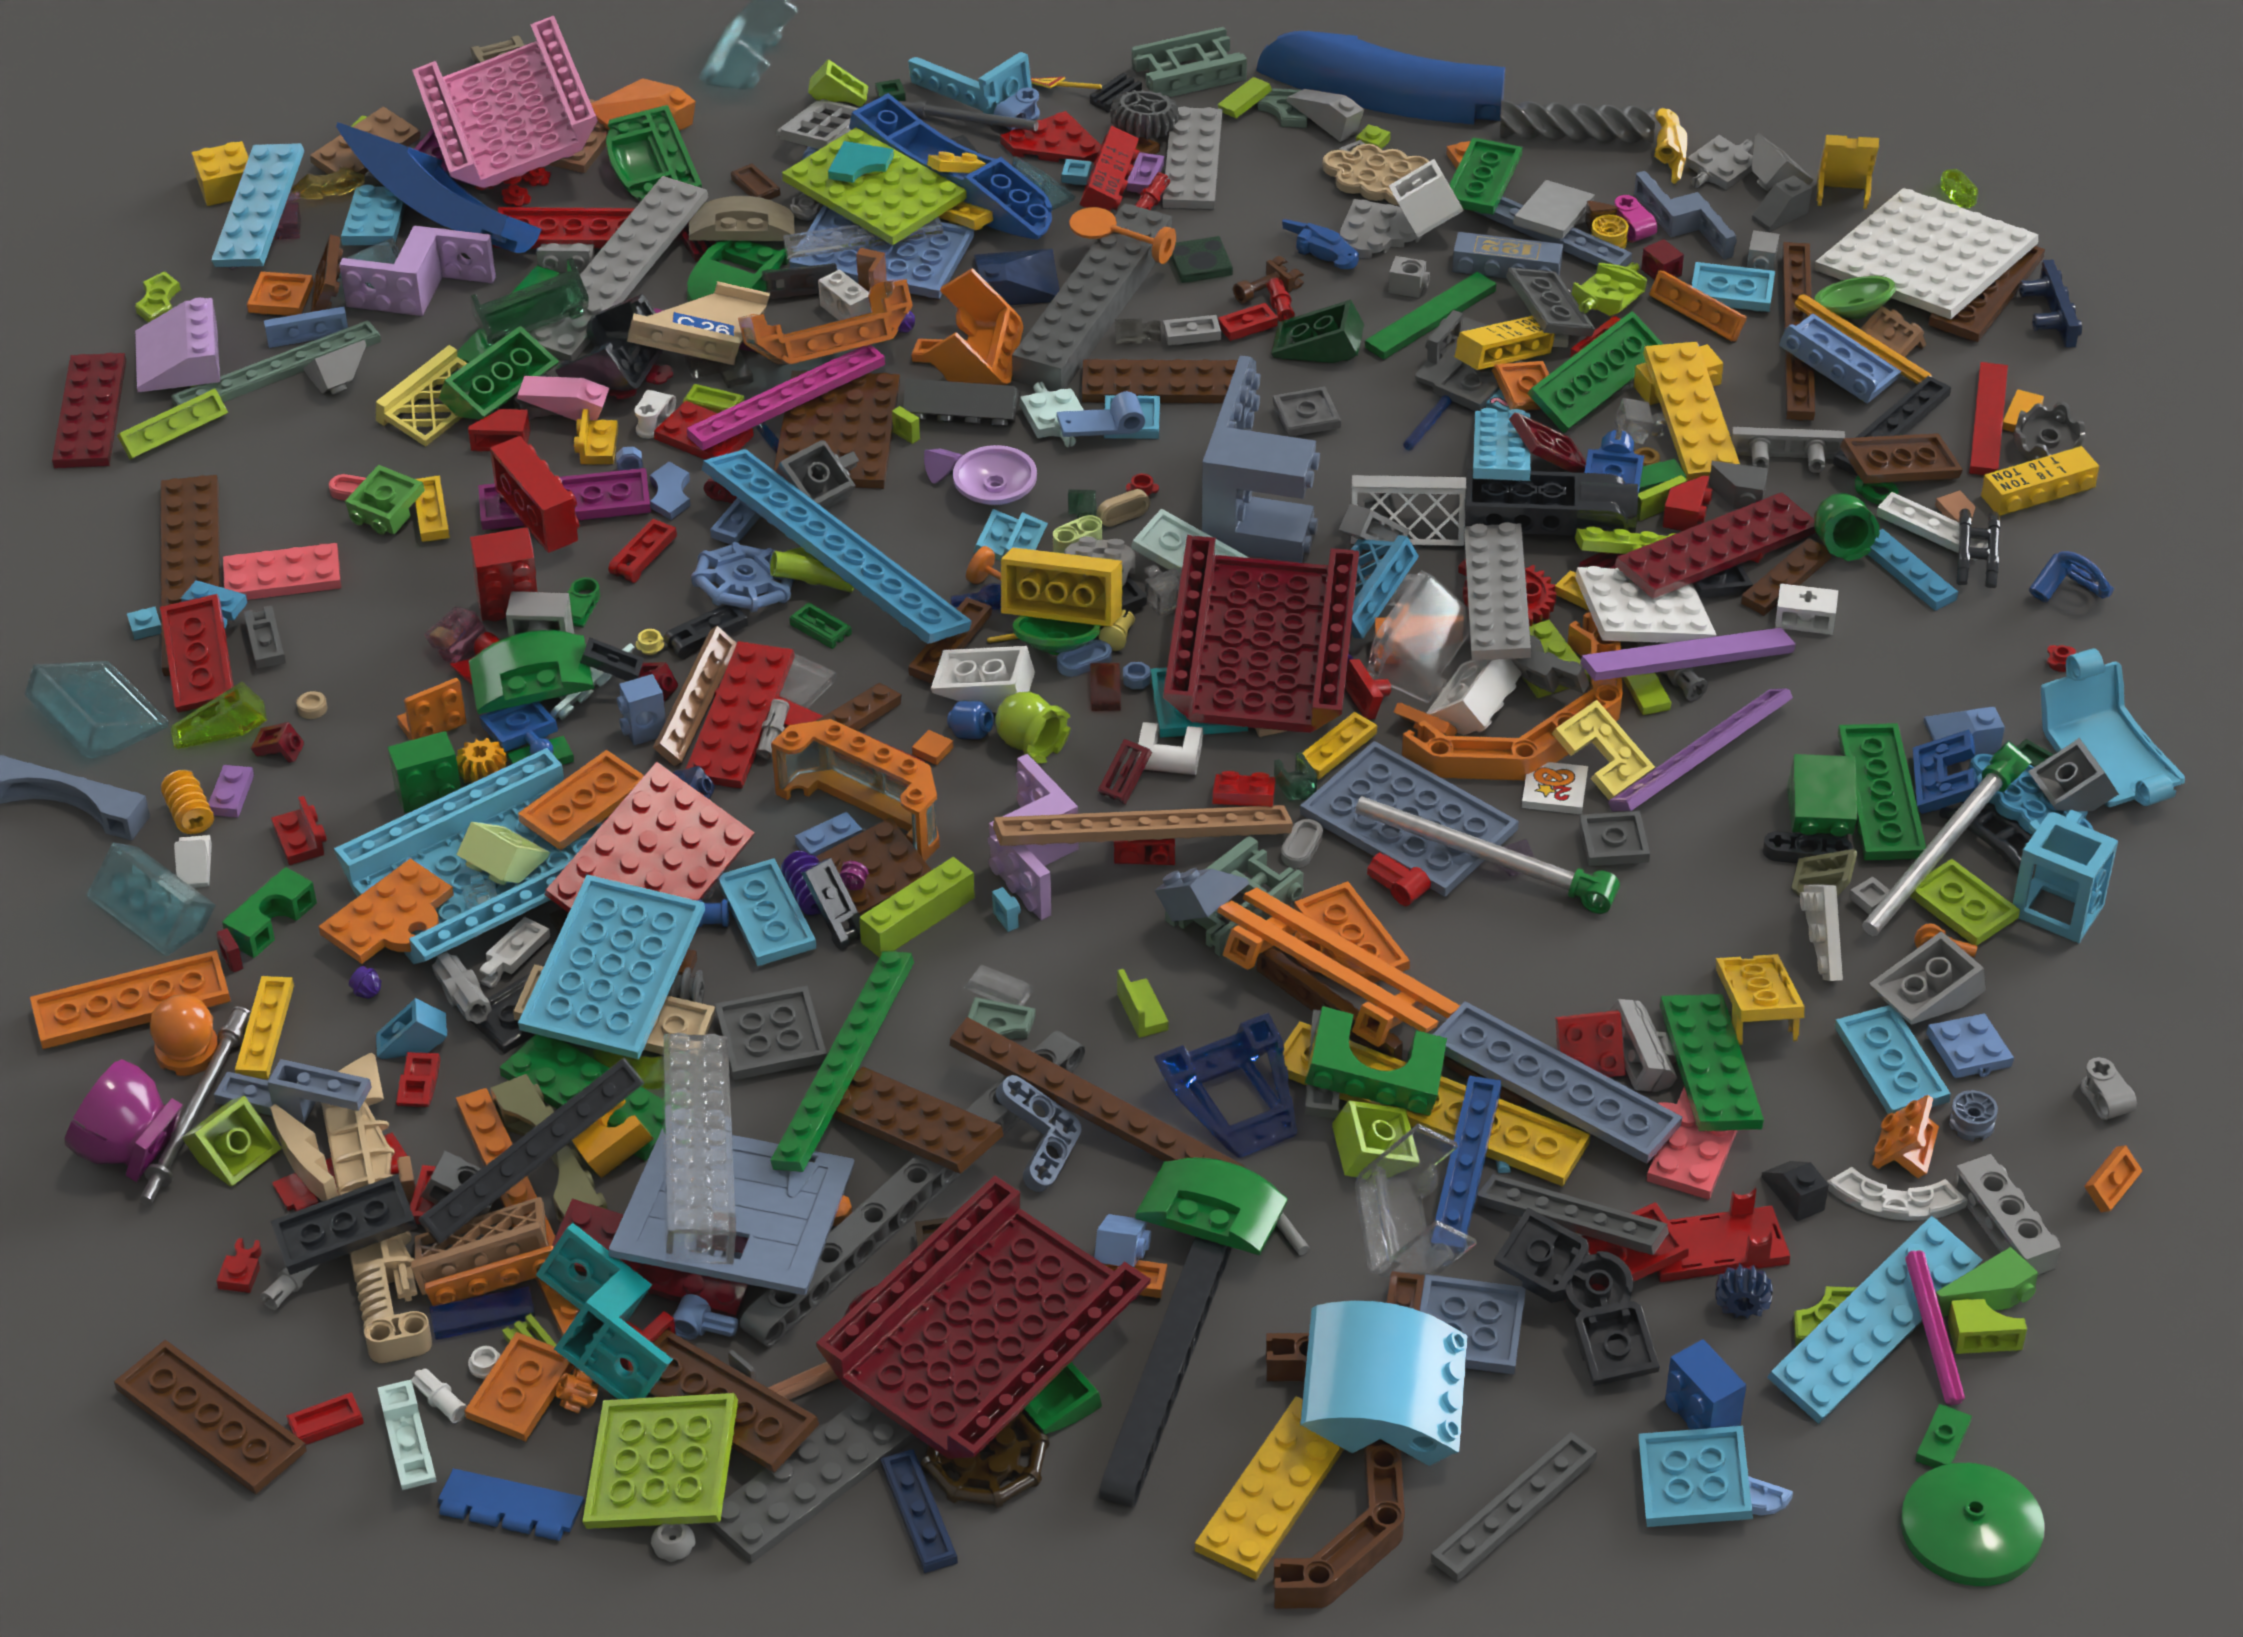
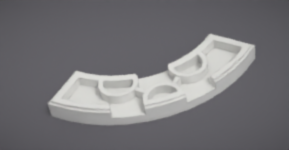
M1850 1167L1827 1181L1829 1184L1828 1191L1846 1204L1868 1214L1894 1220L1918 1221L1928 1220L1931 1216L1934 1218L1947 1216L1965 1208L1968 1200L1946 1179L1929 1186L1909 1188L1908 1191L1887 1189V1185L1873 1181L1853 1167Z

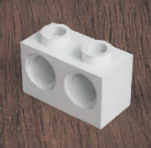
M840 269L818 280L820 306L838 320L872 312L868 298L869 292Z

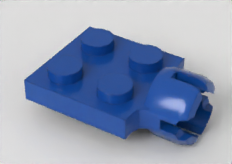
M1617 430L1610 431L1602 438L1599 449H1588L1584 473L1617 475L1625 483L1638 484L1639 493L1644 455L1634 453V440L1630 434L1622 431L1621 440L1615 439Z

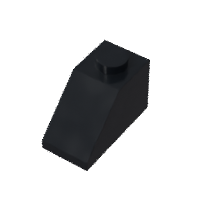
M1789 1161L1762 1172L1761 1177L1796 1221L1825 1210L1829 1184L1811 1162Z

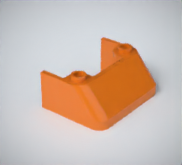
M972 268L940 288V291L958 308L956 324L961 331L968 335L967 341H970V345L955 332L925 350L923 355L949 382L1007 385L1012 379V354L1020 344L1023 322L1018 313Z

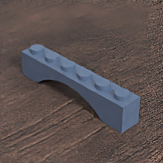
M0 755V804L27 799H47L65 802L90 814L102 826L106 834L131 841L150 818L146 796L138 792H131L109 784L95 782L84 777H77L58 770H52Z

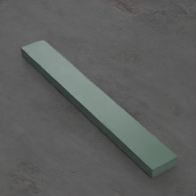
M367 320L220 377V382L197 385L171 395L172 403L176 407L216 388L222 402H226L304 372L303 368L315 358L365 340L366 347L381 342L379 332Z

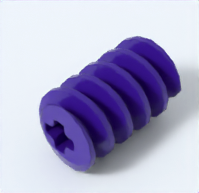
M795 851L784 859L781 864V872L801 911L808 915L820 914L821 912L801 872L820 862L817 857L808 855L805 851Z

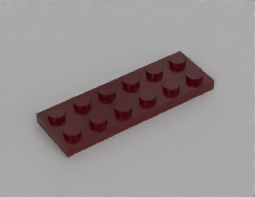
M125 353L70 355L52 457L54 468L110 466L127 362Z
M572 1198L552 1246L556 1245L567 1227L574 1223L609 1251L610 1244L624 1214ZM696 1237V1244L743 1253L742 1251ZM620 1259L652 1284L647 1293L679 1303L684 1295L694 1294L707 1301L711 1312L738 1318L751 1286L750 1284ZM574 1263L575 1270L587 1273L583 1265Z

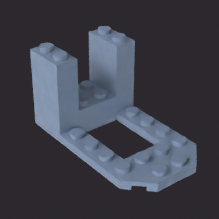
M1240 356L1203 459L1202 531L1244 555L1302 563L1305 553H1310L1311 534L1315 535L1317 532L1318 518H1314V506L1252 497V491L1304 499L1307 488H1312L1313 470H1318L1320 453H1316L1315 440L1252 431L1254 412L1258 411L1260 405V395H1256V390L1259 389L1261 375L1256 373V361L1253 358Z

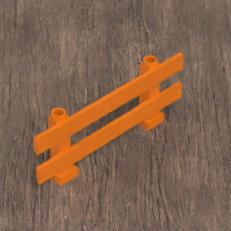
M1257 887L1246 892L1242 899L1271 915V918L1265 920L1232 900L1218 908L1217 912L1238 924L1231 929L1222 954L1223 956L1249 970L1255 966L1260 953L1276 946L1368 1000L1369 1002L1361 1005L1352 1032L1377 1047L1385 1043L1389 1030L1402 1022L1425 1033L1436 1028L1439 1021L1422 1012L1424 1006L1447 1019L1460 1007L1457 1003ZM1296 931L1302 933L1401 992L1397 995L1389 993L1295 938L1293 935H1295Z

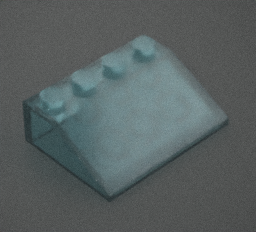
M109 661L33 665L25 696L85 757L96 758L97 756L112 755L167 728L169 725V721Z

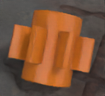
M575 1368L573 1375L565 1373L560 1378L556 1387V1397L562 1399L560 1406L564 1407V1409L579 1414L581 1407L589 1409L594 1404L598 1394V1385L592 1383L593 1379L584 1372Z

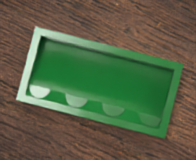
M1070 1362L1023 1410L1040 1430L1047 1434L1063 1429L1087 1417L1101 1408L1102 1402L1099 1391Z

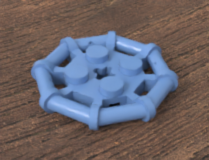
M731 542V545L713 551H702L698 555L696 570L691 575L692 584L695 587H700L712 599L713 604L717 606L725 604L746 608L750 612H757L759 608L777 602L786 603L791 598L790 591L795 580L771 576L770 561L775 550L739 545L738 542ZM776 579V580H782V581H781V583H779V582H776V581H773V580ZM711 582H716L720 587L717 589ZM765 592H769L768 594H764V595H761V596H758V597H757V595H759V594H762V593H765Z

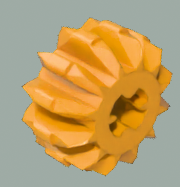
M475 738L474 743L464 742V747L457 750L459 776L463 778L464 783L476 782L506 767V753L498 741L490 742L489 738H486L484 741H478Z

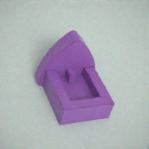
M941 448L925 450L924 464L930 481L938 483L949 475L956 462L963 455Z

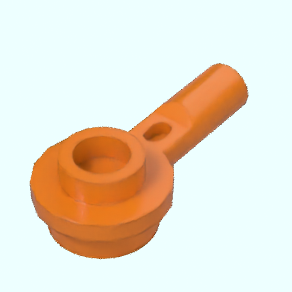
M1925 924L1915 933V945L1919 948L1941 931L1946 935V931L1936 924ZM1949 937L1969 956L1975 957L1977 952L1976 945Z

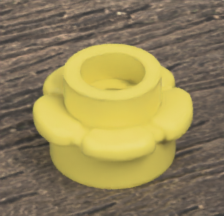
M645 629L638 634L636 648L642 650V653L654 655L663 649V637L658 630Z

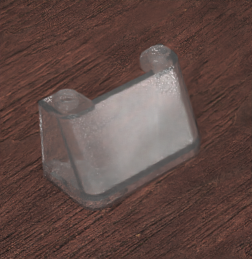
M1420 571L1377 631L1367 667L1368 673L1373 679H1388L1391 687L1429 704L1434 695H1440L1445 687L1446 679L1443 678L1448 664L1463 643L1467 645L1471 643L1469 608L1433 575Z

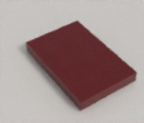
M1515 412L1509 418L1532 454L1569 472H1585L1586 460L1571 438L1518 412Z

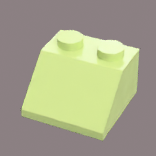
M471 822L456 855L467 861L465 864L467 867L479 872L484 870L490 874L488 877L490 880L506 885L507 882L520 883L548 858L550 852L504 826Z

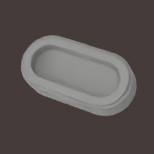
M1303 819L1294 824L1291 833H1289L1281 848V859L1285 865L1292 868H1301L1310 863L1323 839V828L1319 822L1312 819Z

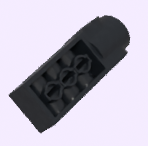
M1467 469L1465 526L1475 524L1500 525L1505 522L1521 523L1522 534L1575 536L1577 528L1587 529V527H1598L1603 531L1624 529L1630 533L1636 532L1638 484L1625 483L1617 475L1530 471V481L1474 479L1473 469Z

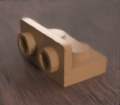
M1883 306L1860 328L1903 357H1906L1916 345L1922 349L1927 345L1923 336L1924 331L1920 326L1913 322L1909 324L1896 310L1889 311Z

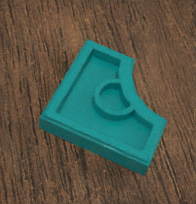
M844 141L828 170V179L853 183L858 177L866 173L875 171L886 172L894 157V150Z

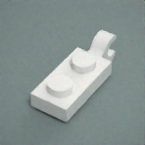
M524 917L486 953L487 962L480 968V973L486 975V977L481 980V984L493 988L498 984L503 971L510 974L514 973L550 938L549 928Z

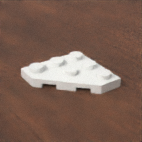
M1804 885V892L1800 893V906L1802 911L1806 912L1809 939L1814 944L1818 958L1819 974H1822L1823 980H1843L1836 886Z

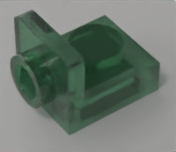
M1069 489V514H1077V519L1087 515L1096 516V490Z

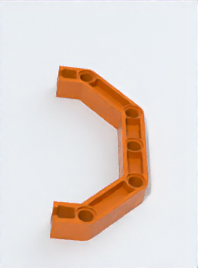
M1590 612L1583 615L1582 628L1577 621L1569 625L1567 643L1580 656L1621 650L1620 641H1603ZM1590 676V691L1519 738L1446 736L1423 720L1418 724L1417 738L1414 737L1415 733L1412 730L1403 733L1402 756L1440 778L1524 781L1526 774L1536 771L1548 762L1556 763L1569 754L1552 733L1558 726L1596 700L1616 722L1620 719L1623 694L1622 677L1594 681Z

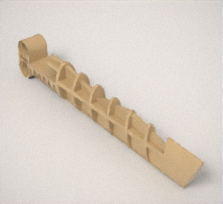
M373 1053L355 1060L338 1071L370 1079L372 1088L359 1111L321 1103L338 1195L393 1176L390 1173L392 1157L395 1152L394 1149L390 1148L382 1133L383 1130L389 1127V1122L376 1121L368 1107L384 1099L376 1057ZM409 1231L349 1253L354 1280L357 1283L356 1291L359 1293L358 1300L361 1303L360 1310L363 1312L361 1318L364 1321L363 1328L368 1354L374 1362L387 1363L420 1356L428 1352L432 1347V1336L427 1316L419 1311L394 1315L388 1284L395 1282L398 1299L405 1298V1302L411 1301V1296L418 1294L415 1277L411 1269V1261L415 1259L411 1258L405 1247L412 1238Z

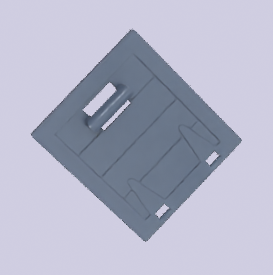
M665 1123L610 1244L609 1256L806 1295L852 1174L854 1159L814 1151L810 1160L815 1161V1163L808 1162L803 1172L773 1170L770 1159L779 1144ZM698 1139H704V1140H709V1141H715L716 1144H715V1143H710V1142H705V1141H700V1140H698ZM697 1228L749 1239L743 1253L696 1244L695 1233Z

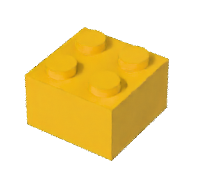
M230 142L222 146L203 148L192 152L196 178L206 205L211 206L233 201L249 158L243 142Z

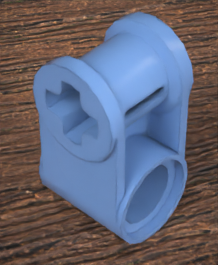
M1029 87L1020 89L1005 101L1000 102L995 108L993 115L1037 120L1040 115L1039 108L1037 107L1038 91ZM1006 127V128H1008L1009 130L1017 129V128Z

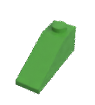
M2009 1247L1936 1291L1942 1317L1949 1316L1951 1301L1985 1299L1986 1304L1993 1310L2009 1309L2019 1302H2027L2035 1294L2038 1271L2012 1247Z

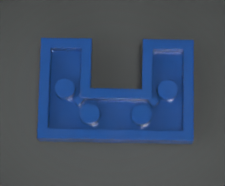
M1970 729L1913 747L1917 807L1921 814L1964 802L1978 786L1977 775L1973 768L1949 776L1947 774V766L1975 757L1974 737Z

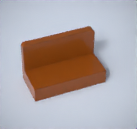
M860 248L856 253L858 284L869 292L873 285L887 281L885 253Z

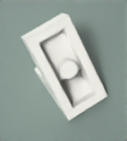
M210 835L179 837V841L174 843L178 889L209 887L212 847Z

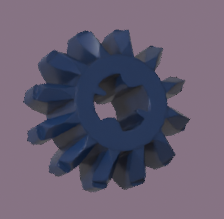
M1739 1264L1737 1269L1727 1267L1725 1273L1719 1275L1716 1282L1715 1298L1717 1304L1722 1307L1723 1313H1732L1734 1319L1738 1316H1745L1749 1320L1752 1314L1762 1316V1312L1770 1308L1773 1285L1771 1284V1279H1768L1765 1271H1756L1754 1265L1749 1268H1743Z

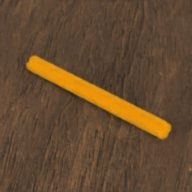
M1803 294L1797 298L1795 302L1796 308L1809 316L1812 313L1899 369L1901 371L1900 374L1914 383L1919 384L1927 376H1931L1926 370L1834 312H1831L1807 295Z

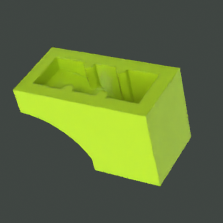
M828 59L810 78L808 93L815 100L820 101L824 99L832 102H849L861 107L867 101L868 86Z
M1985 1299L1951 1301L1947 1322L1955 1354L2023 1350L2027 1332L2024 1318H2012L1999 1314L1986 1304Z

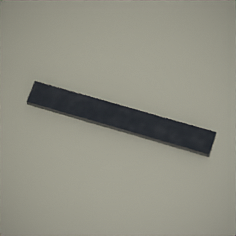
M625 1058L621 1059L419 1217L418 1221L435 1242L440 1245L640 1088L644 1081Z

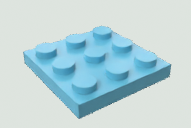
M1743 1426L1638 1434L1647 1527L1753 1519Z

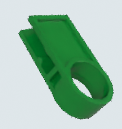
M589 577L575 580L568 591L573 626L584 628L601 597L599 583ZM583 590H592V591H593V592H591V593H589V594H579V593H578V592L583 591Z

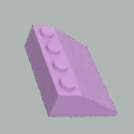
M199 297L190 301H184L135 330L138 392L220 382L218 330L212 298L205 299Z

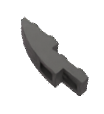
M1530 635L1531 658L1511 659L1522 672L1521 676L1551 693H1554L1559 685L1584 693L1590 685L1585 670L1579 663L1575 661L1568 662L1552 653H1545L1541 641Z

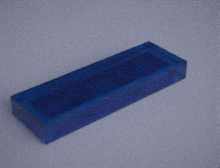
M529 1286L429 1307L436 1340L514 1324L519 1320L523 1322L526 1321L525 1317L529 1314H532L535 1318Z

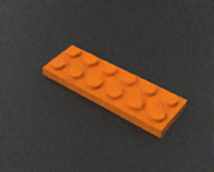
M217 950L30 997L42 1049L151 1022L152 1012L156 1007L173 995L194 997L201 1000L207 1008L231 1002Z

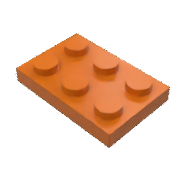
M516 1332L464 1410L466 1418L526 1442L555 1397L556 1387L560 1378L565 1373L570 1374L575 1365L555 1351L554 1346Z

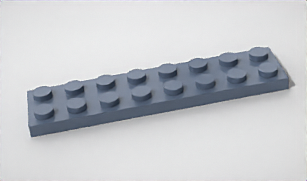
M1466 1001L1433 1034L1447 1038L1444 1054L1447 1057L1488 1079L1501 1080V1086L1646 1164L1681 1126L1682 1116Z

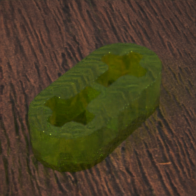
M1947 169L1942 173L1940 187L1957 206L1970 208L1976 205L1978 189L1962 171Z

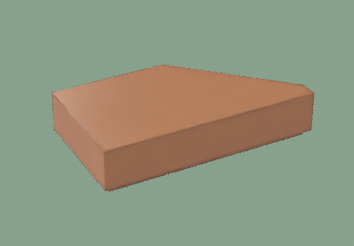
M1960 490L1936 498L1935 503L1938 510L1952 520L1959 522V512L1965 508L1970 510L1973 520L1976 507Z

